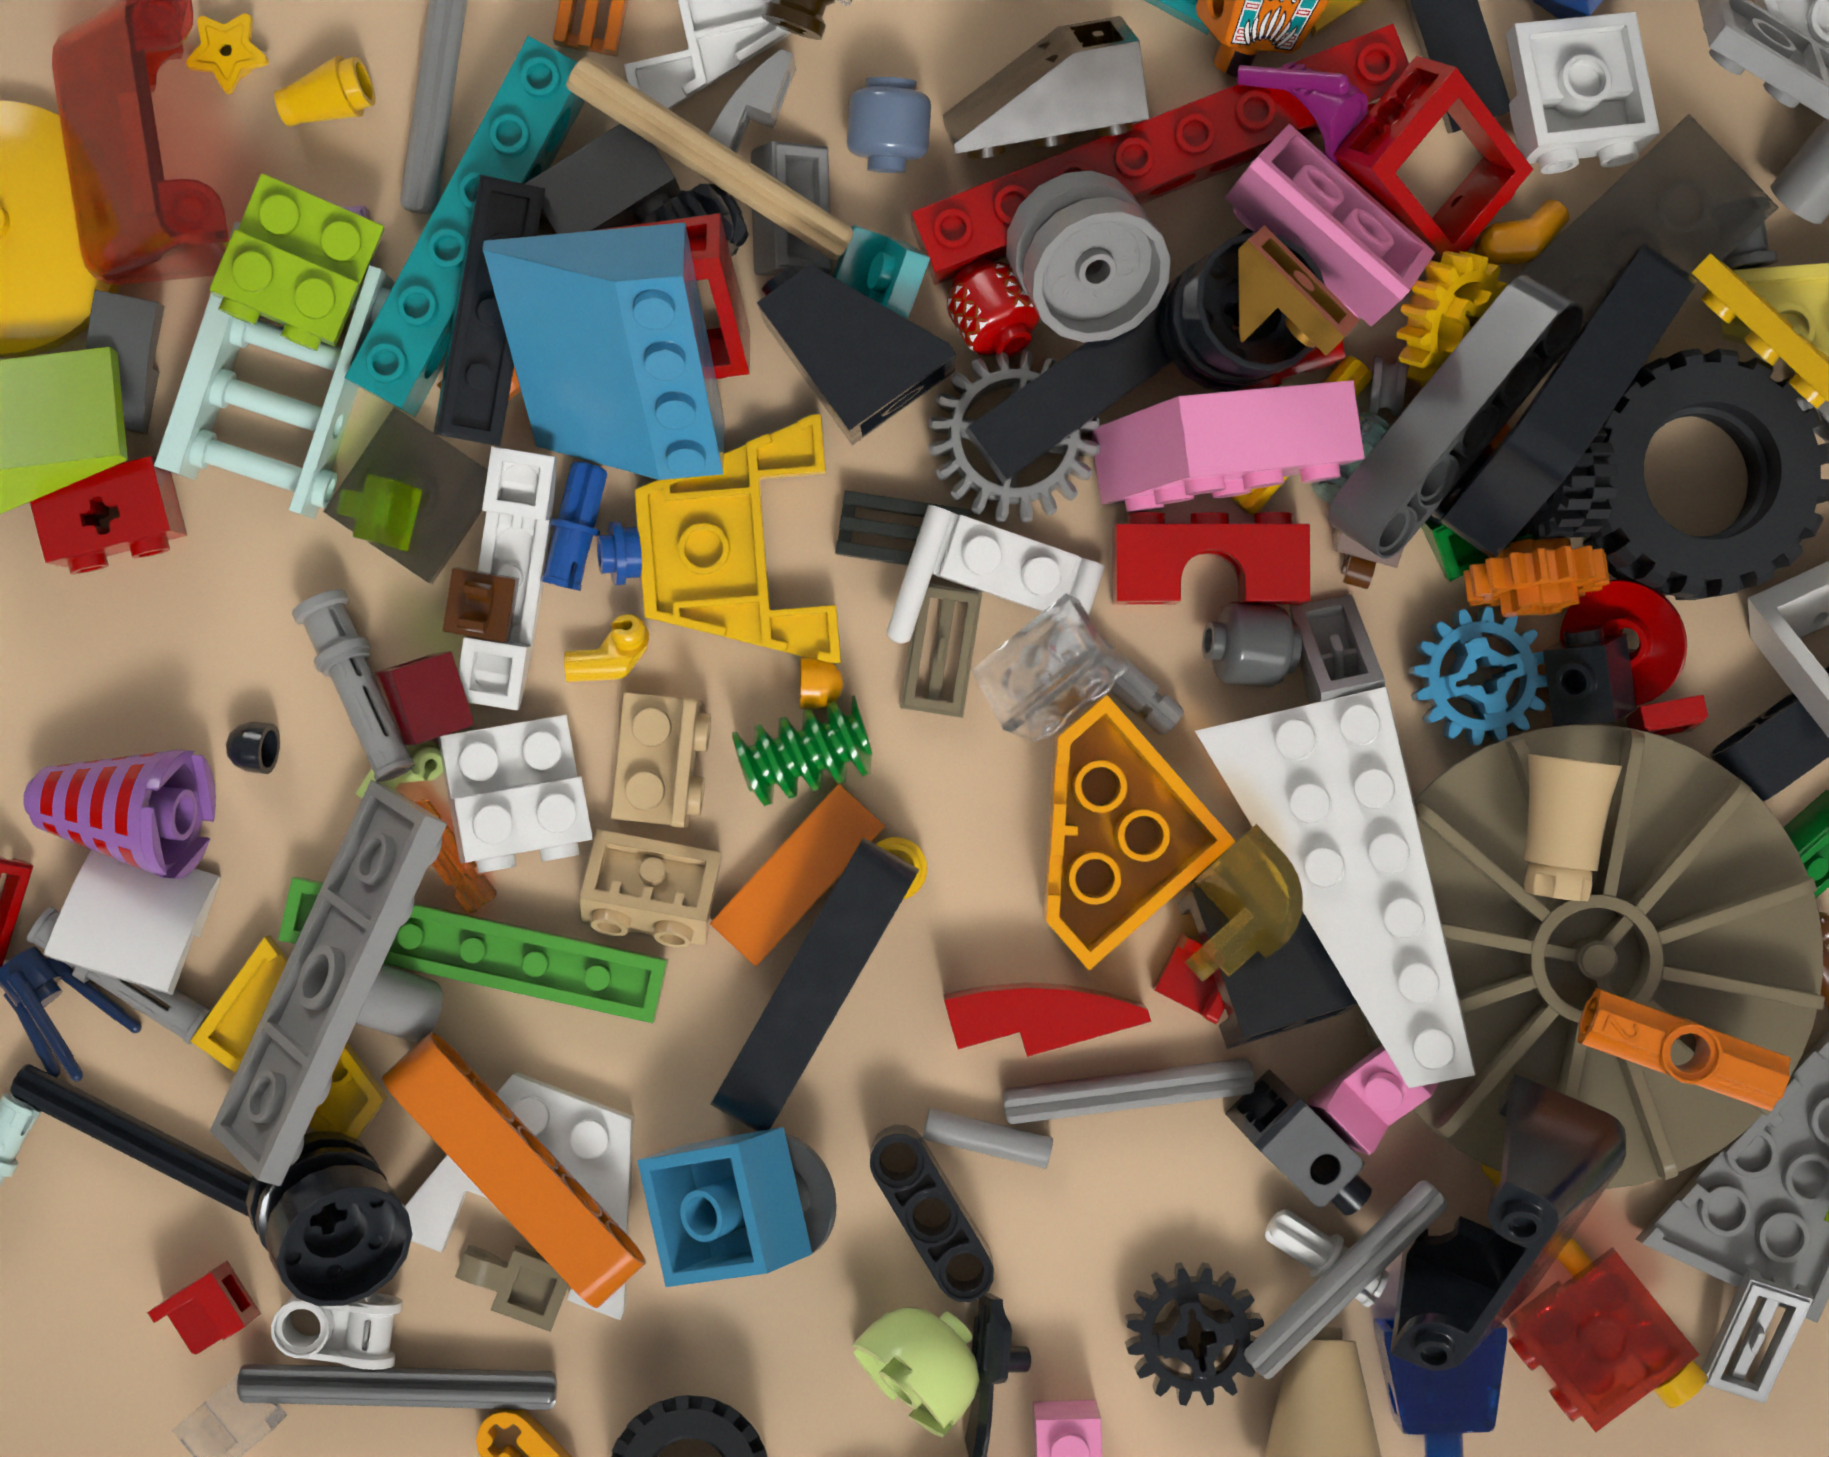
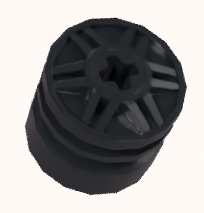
M1256 232L1230 238L1212 252L1193 263L1172 281L1161 303L1159 330L1167 355L1185 377L1206 389L1230 392L1254 386L1270 378L1273 374L1295 365L1314 349L1301 343L1290 332L1285 322L1287 316L1279 308L1243 343L1240 341L1238 249ZM1275 235L1324 284L1321 271L1306 251L1283 236ZM1227 309L1232 311L1231 316L1224 314V311ZM1233 325L1238 327L1237 331L1232 329Z
M310 1132L304 1135L301 1155L289 1167L281 1186L258 1181L254 1176L251 1178L246 1198L251 1225L259 1235L260 1242L268 1251L269 1258L281 1281L296 1298L316 1306H345L369 1297L392 1280L406 1260L413 1235L409 1213L394 1189L387 1182L385 1174L379 1168L374 1157L360 1140L341 1132Z

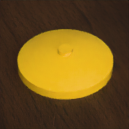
M0 101V357L13 358L30 356L61 346L77 337L89 327L95 290L116 294L125 277L132 249L133 223L128 195L121 177L105 152L88 135L71 122L44 108L21 102Z

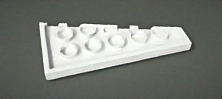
M1387 687L1195 731L1408 1088L1476 1075Z

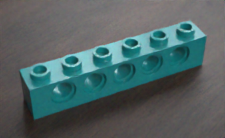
M527 36L344 378L416 418L446 362L477 175L525 184L550 168L585 103V100L569 91L566 86L567 79L577 61Z

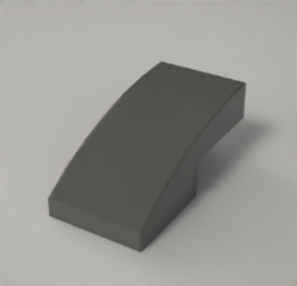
M95 290L86 349L111 347L118 352L125 430L148 434L159 371L153 369L165 306L155 301Z

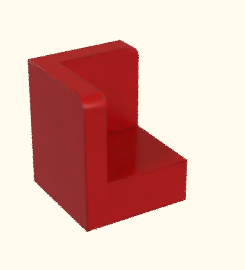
M1181 932L1152 989L1199 1013L1204 1019L1217 1024L1225 1010V1006L1204 946L1201 942Z
M228 1260L147 1312L153 1323L168 1316L192 1354H199L221 1339L224 1341L246 1327L261 1314Z

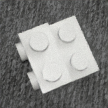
M1636 12L1515 23L1506 33L1517 96L1509 103L1516 145L1529 164L1539 163L1541 173L1554 174L1564 172L1576 167L1579 164V158L1598 156L1602 167L1609 168L1626 165L1637 160L1639 152L1660 134Z
M567 715L438 737L460 863L476 861L478 873L516 867L515 854L540 849L542 862L580 855L578 842L593 840L582 776H577Z

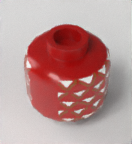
M986 259L972 263L961 270L952 282V290L947 298L946 309L969 349L974 354L992 356L996 355V353L999 355L1003 351L1009 357L1025 349L1031 342V333L1038 325L1040 317L1033 307L1029 296L1023 291L1015 278L1010 264L994 263V261Z

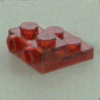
M1614 1247L1610 1248L1564 1284L1560 1280L1556 1281L1509 1317L1512 1329L1516 1334L1509 1338L1508 1341L1515 1352L1531 1371L1542 1365L1556 1383L1549 1392L1562 1411L1572 1422H1575L1582 1416L1595 1433L1699 1356L1696 1348Z

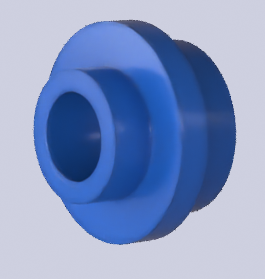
M620 521L609 522L608 535H599L597 537L599 571L601 574L611 573L614 586L625 585L626 578H640L642 570L641 544L637 527H622Z

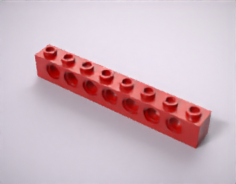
M1394 23L1295 61L1297 65L1303 64L1307 69L1311 68L1314 71L1345 74L1349 79V83L1356 86L1367 96V114L1409 65ZM1237 84L1133 125V129L1129 132L1101 137L912 211L911 228L921 252L930 257L927 268L933 284L937 285L955 278L961 270L977 261L988 259L996 262L1006 258L1007 230L1019 205L1039 185L1064 173L1095 171L1114 177L1135 196L1141 205L1254 161L1288 124H1291L1306 139L1322 133L1306 106L1288 91Z

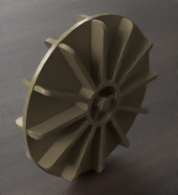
M1564 725L1529 731L1486 746L1451 766L1433 780L1413 800L1476 1071L1474 1076L1439 1082L1433 1095L1413 1109L1433 1131L1466 1155L1490 1168L1502 1172L1506 1117L1499 1114L1500 1096L1514 1074H1517L1603 1110L1621 1122L1626 1132V1157L1623 1165L1606 1188L1611 1189L1639 1185L1661 1178L1667 1180L1676 1177L1678 1172L1692 1167L1722 1150L1744 1133L1762 1114L1769 1115L1771 1111L1694 1084L1681 1083L1664 1073L1577 1042L1579 1020L1586 1001L1591 998L1595 989L1599 988L1669 1014L1686 1017L1700 1025L1785 1054L1791 1058L1789 1074L1790 1076L1792 1075L1812 1032L1817 1009L1823 1010L1825 996L1820 995L1823 978V937L1819 909L1814 895L1817 888L1813 877L1808 876L1800 855L1785 829L1765 803L1752 791L1751 787L1712 759L1688 746L1660 735L1632 728L1608 725ZM1527 754L1622 766L1610 802L1601 843L1598 871H1592V889L1589 901L1564 900L1524 892L1525 873L1529 863L1523 860L1529 806ZM1359 1006L1366 1033L1373 1050H1375L1382 1043ZM1692 1033L1681 1035L1671 1046L1670 1056L1674 1065L1685 1064L1693 1057L1696 1042Z

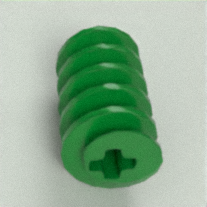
M855 695L852 696L850 716H845L835 701L828 703L827 721L824 724H821L811 709L804 710L801 731H796L786 716L779 718L778 738L772 739L765 728L758 724L754 726L753 745L747 746L737 731L732 732L735 750L750 792L753 791L764 806L773 804L774 784H778L790 799L797 796L798 779L801 776L810 788L816 791L822 789L824 769L828 770L838 784L846 782L847 762L851 761L862 776L871 773L873 753Z

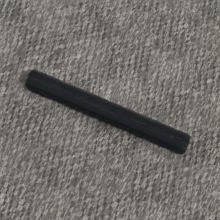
M25 1064L13 1079L10 1092L16 1099L249 1217L246 1198L252 1177L31 1064Z

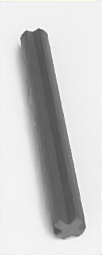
M245 1364L239 1370L237 1395L243 1403L550 1410L554 1408L557 1399L556 1374L552 1371L398 1367L371 1370L349 1366Z

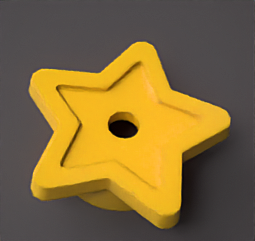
M241 14L225 24L205 16L198 17L197 26L201 44L186 60V66L189 70L213 73L224 92L230 95L235 91L240 79L246 77L253 69L268 65L269 58L251 41L253 17L251 15ZM225 45H229L232 48V52L228 56L221 54V49Z

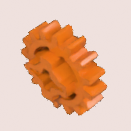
M1570 538L1553 540L1526 539L1509 543L1510 547L1504 549L1496 558L1485 559L1486 563L1470 565V570L1463 571L1467 602H1470V606H1501L1502 616L1508 618L1519 615L1544 616L1560 613L1567 606L1580 604L1579 597L1585 596V592L1602 590V586L1610 584L1604 549L1592 550V546L1572 549Z

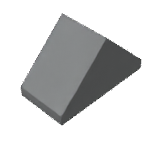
M1352 594L1290 606L1292 623L1298 624L1301 629L1302 651L1300 666L1308 703L1322 702L1385 687L1384 675Z

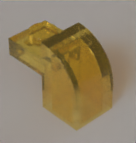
M1257 824L1195 881L1230 921L1186 960L1185 963L1202 981L1219 968L1229 977L1257 950L1267 959L1281 948L1295 932L1303 908V893L1298 874L1288 857Z

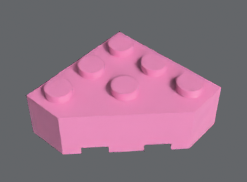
M1353 380L1178 396L1103 424L1091 432L1092 441L1100 445V451L1094 457L1101 505L1125 502L1126 513L1161 509L1165 507L1164 504L1192 500L1194 495L1212 493L1213 498L1244 495L1251 493V489L1283 484V477L1297 474L1301 476V483L1336 479L1341 477L1339 466L1365 459Z

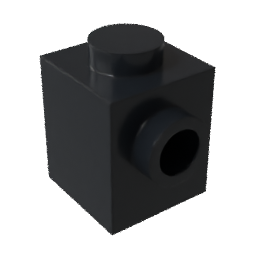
M1600 625L1572 628L1563 632V640L1543 650L1553 726L1616 722L1637 709L1627 633L1604 635L1603 626Z

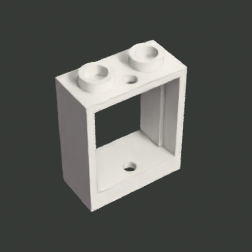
M1829 561L1749 597L1748 610L1750 638L1829 738V674L1800 639L1829 625Z

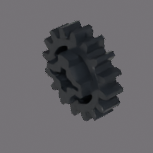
M1182 1262L1175 1263L1174 1280L1167 1282L1163 1276L1155 1272L1151 1277L1156 1291L1152 1295L1136 1290L1134 1293L1135 1301L1143 1310L1141 1314L1125 1315L1124 1321L1127 1328L1139 1332L1138 1336L1131 1337L1125 1341L1126 1349L1130 1355L1144 1354L1134 1368L1140 1379L1154 1373L1156 1374L1153 1389L1158 1396L1161 1397L1173 1386L1176 1388L1177 1399L1180 1405L1186 1406L1192 1392H1200L1206 1405H1213L1214 1388L1222 1386L1226 1392L1233 1396L1238 1393L1233 1380L1235 1374L1239 1372L1244 1376L1253 1377L1256 1373L1246 1360L1244 1352L1257 1339V1337L1250 1335V1332L1263 1327L1264 1321L1260 1313L1244 1312L1252 1305L1255 1299L1248 1289L1241 1290L1234 1295L1232 1294L1236 1279L1229 1271L1220 1276L1216 1282L1213 1280L1212 1269L1209 1263L1202 1262L1196 1276H1189ZM1198 1293L1207 1294L1219 1299L1231 1311L1225 1312L1224 1309L1212 1311L1201 1303ZM1174 1299L1175 1306L1166 1320L1154 1323L1161 1309ZM1189 1309H1191L1196 1321H1199L1204 1330L1200 1333L1201 1343L1198 1344L1200 1356L1198 1358L1192 1345H1189L1185 1337L1188 1334L1187 1324L1190 1323ZM1233 1345L1226 1359L1215 1367L1214 1362L1224 1346ZM1163 1355L1164 1359L1178 1358L1189 1366L1190 1374L1170 1368L1158 1356Z

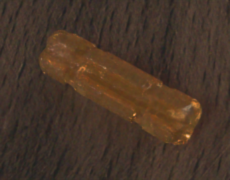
M421 799L415 802L439 819L442 818L429 800ZM447 825L442 834V845L439 855L431 865L447 886L453 885L456 888L457 892L454 896L465 911L474 913L495 898L497 895L496 889L484 874L478 875L474 870L477 867L475 861L460 863L455 834Z

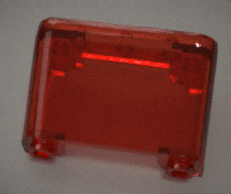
M115 0L58 36L53 46L51 67L80 254L84 266L94 278L107 284L120 285L215 276L229 243L224 207L220 196L211 186L193 179H164L151 92H155L157 73L161 66L168 60L182 59L183 42L188 38L193 26L192 0Z

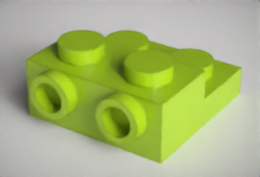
M261 173L238 230L234 229L209 290L213 296L222 299L218 310L252 325H256L259 315L284 325L280 334L281 337L313 351L318 350L321 341L336 347L385 228L381 224Z

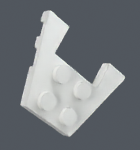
M678 0L688 49L624 64L627 80L630 85L670 110L792 33L774 26L762 18L765 4L771 0Z
M515 1072L496 1095L628 1235L634 1116L521 1073ZM446 1155L405 1206L409 1213L413 1235L411 1241L441 1253L448 1244L467 1191L487 1198L448 1155ZM626 1283L599 1308L590 1306L572 1288L567 1300L621 1320L627 1304Z

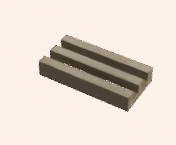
M934 584L928 585L910 641L900 708L963 718L982 592ZM930 597L943 599L928 697L923 699L915 697L929 602ZM955 601L968 604L952 703L940 701L954 606Z

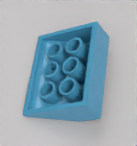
M685 222L484 241L483 252L536 447L658 480L723 474L725 421Z

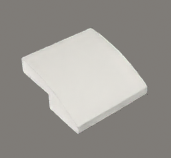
M91 850L70 889L43 955L173 995L193 937L200 938L221 877L194 869L184 878H164Z

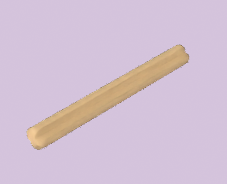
M583 57L573 68L566 83L569 91L831 260H837L844 253L853 237L851 227L592 59Z

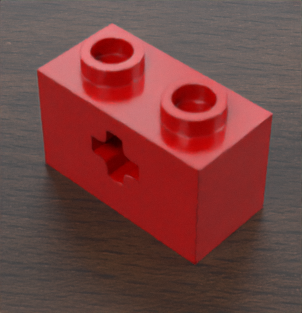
M148 456L115 465L30 501L45 563L69 567L70 574L75 575L108 567L107 556L130 551L132 558H144L169 551V540L188 536L171 472L155 467L156 457ZM109 507L118 509L120 517L114 518L109 522L110 530L102 528L99 522L100 519L109 516Z

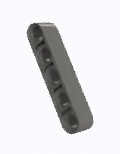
M1521 275L1508 284L1340 488L1329 509L1328 520L1330 525L1382 559H1388L1398 554L1571 345L1582 325L1583 307L1528 275Z

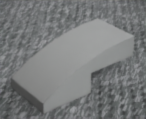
M780 49L750 74L727 102L708 135L737 153L750 120L774 128L796 71L793 53Z

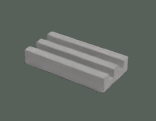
M1747 1268L1702 1367V1370L1708 1376L1705 1385L1765 1404L1814 1300L1810 1287L1797 1284L1794 1289L1787 1286L1785 1279L1772 1276L1769 1281L1762 1278L1760 1271ZM1758 1296H1762L1763 1298L1727 1375L1723 1374ZM1779 1303L1786 1304L1787 1308L1752 1383L1745 1381L1744 1378L1755 1354L1758 1353L1767 1328Z

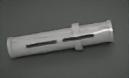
M49 907L42 913L31 928L27 941L45 950L59 916L56 909ZM65 963L74 969L72 975L81 982L85 983L89 979L131 1005L135 1010L142 1012L166 1029L183 1038V1041L187 1044L192 1043L190 1040L212 1011L176 988L173 995L139 985L170 1006L169 1009L127 981Z

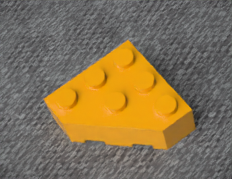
M1108 695L1101 696L1054 738L1043 902L1044 920L1085 967L1091 970L1236 842Z

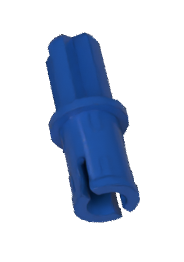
M574 462L571 465L558 519L551 518L550 525L555 526L541 582L581 591V583L593 536L598 537L600 535V530L594 527L607 479V472L602 467L586 462Z

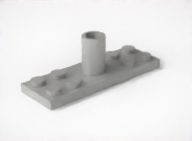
M1698 0L1704 24L1703 30L1706 33L1708 45L1711 48L1709 54L1720 66L1736 75H1741L1746 69L1764 80V89L1780 103L1790 108H1795L1800 102L1824 117V120L1770 185L1773 194L1788 209L1809 222L1822 224L1829 215V49L1750 0Z
M373 780L368 785L210 1129V1132L258 1181L281 1186L289 1167L301 1155L304 1145V1134L317 1106L321 1105L329 1094L332 1073L355 1024L412 1042H419L429 1032H432L442 1009V990L436 981L383 963L400 926L407 922L413 911L414 895L427 867L439 855L442 845V834L447 823L395 789Z

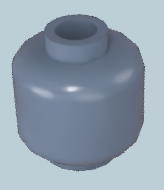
M897 77L866 78L864 88H859L851 94L848 106L847 148L855 156L868 158V171L905 173L906 161L918 160L928 152L931 101L927 95L916 90L917 81Z

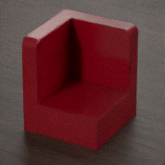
M451 651L432 653L374 672L380 692L390 710L404 745H417L467 728L473 724L470 707Z

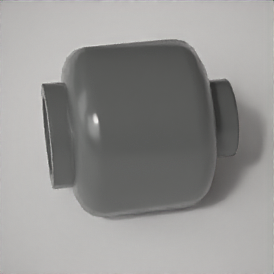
M1230 602L1222 608L1216 622L1209 621L1206 624L1202 638L1204 658L1212 660L1213 668L1220 680L1234 685L1274 687L1283 681L1287 673L1295 672L1302 651V635L1299 625L1292 623L1285 609L1270 604Z

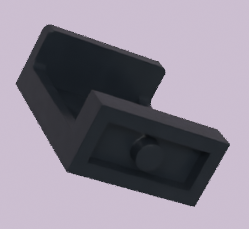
M1270 856L1252 862L1249 865L1252 872L1230 878L1227 869L1202 875L1191 881L1193 889L1178 902L1181 915L1192 913L1228 1018L1219 1024V1028L1227 1049L1344 1014L1358 1005Z

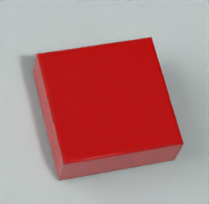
M1704 695L1640 706L1626 718L1628 728L1660 736H1668L1694 730L1709 715Z

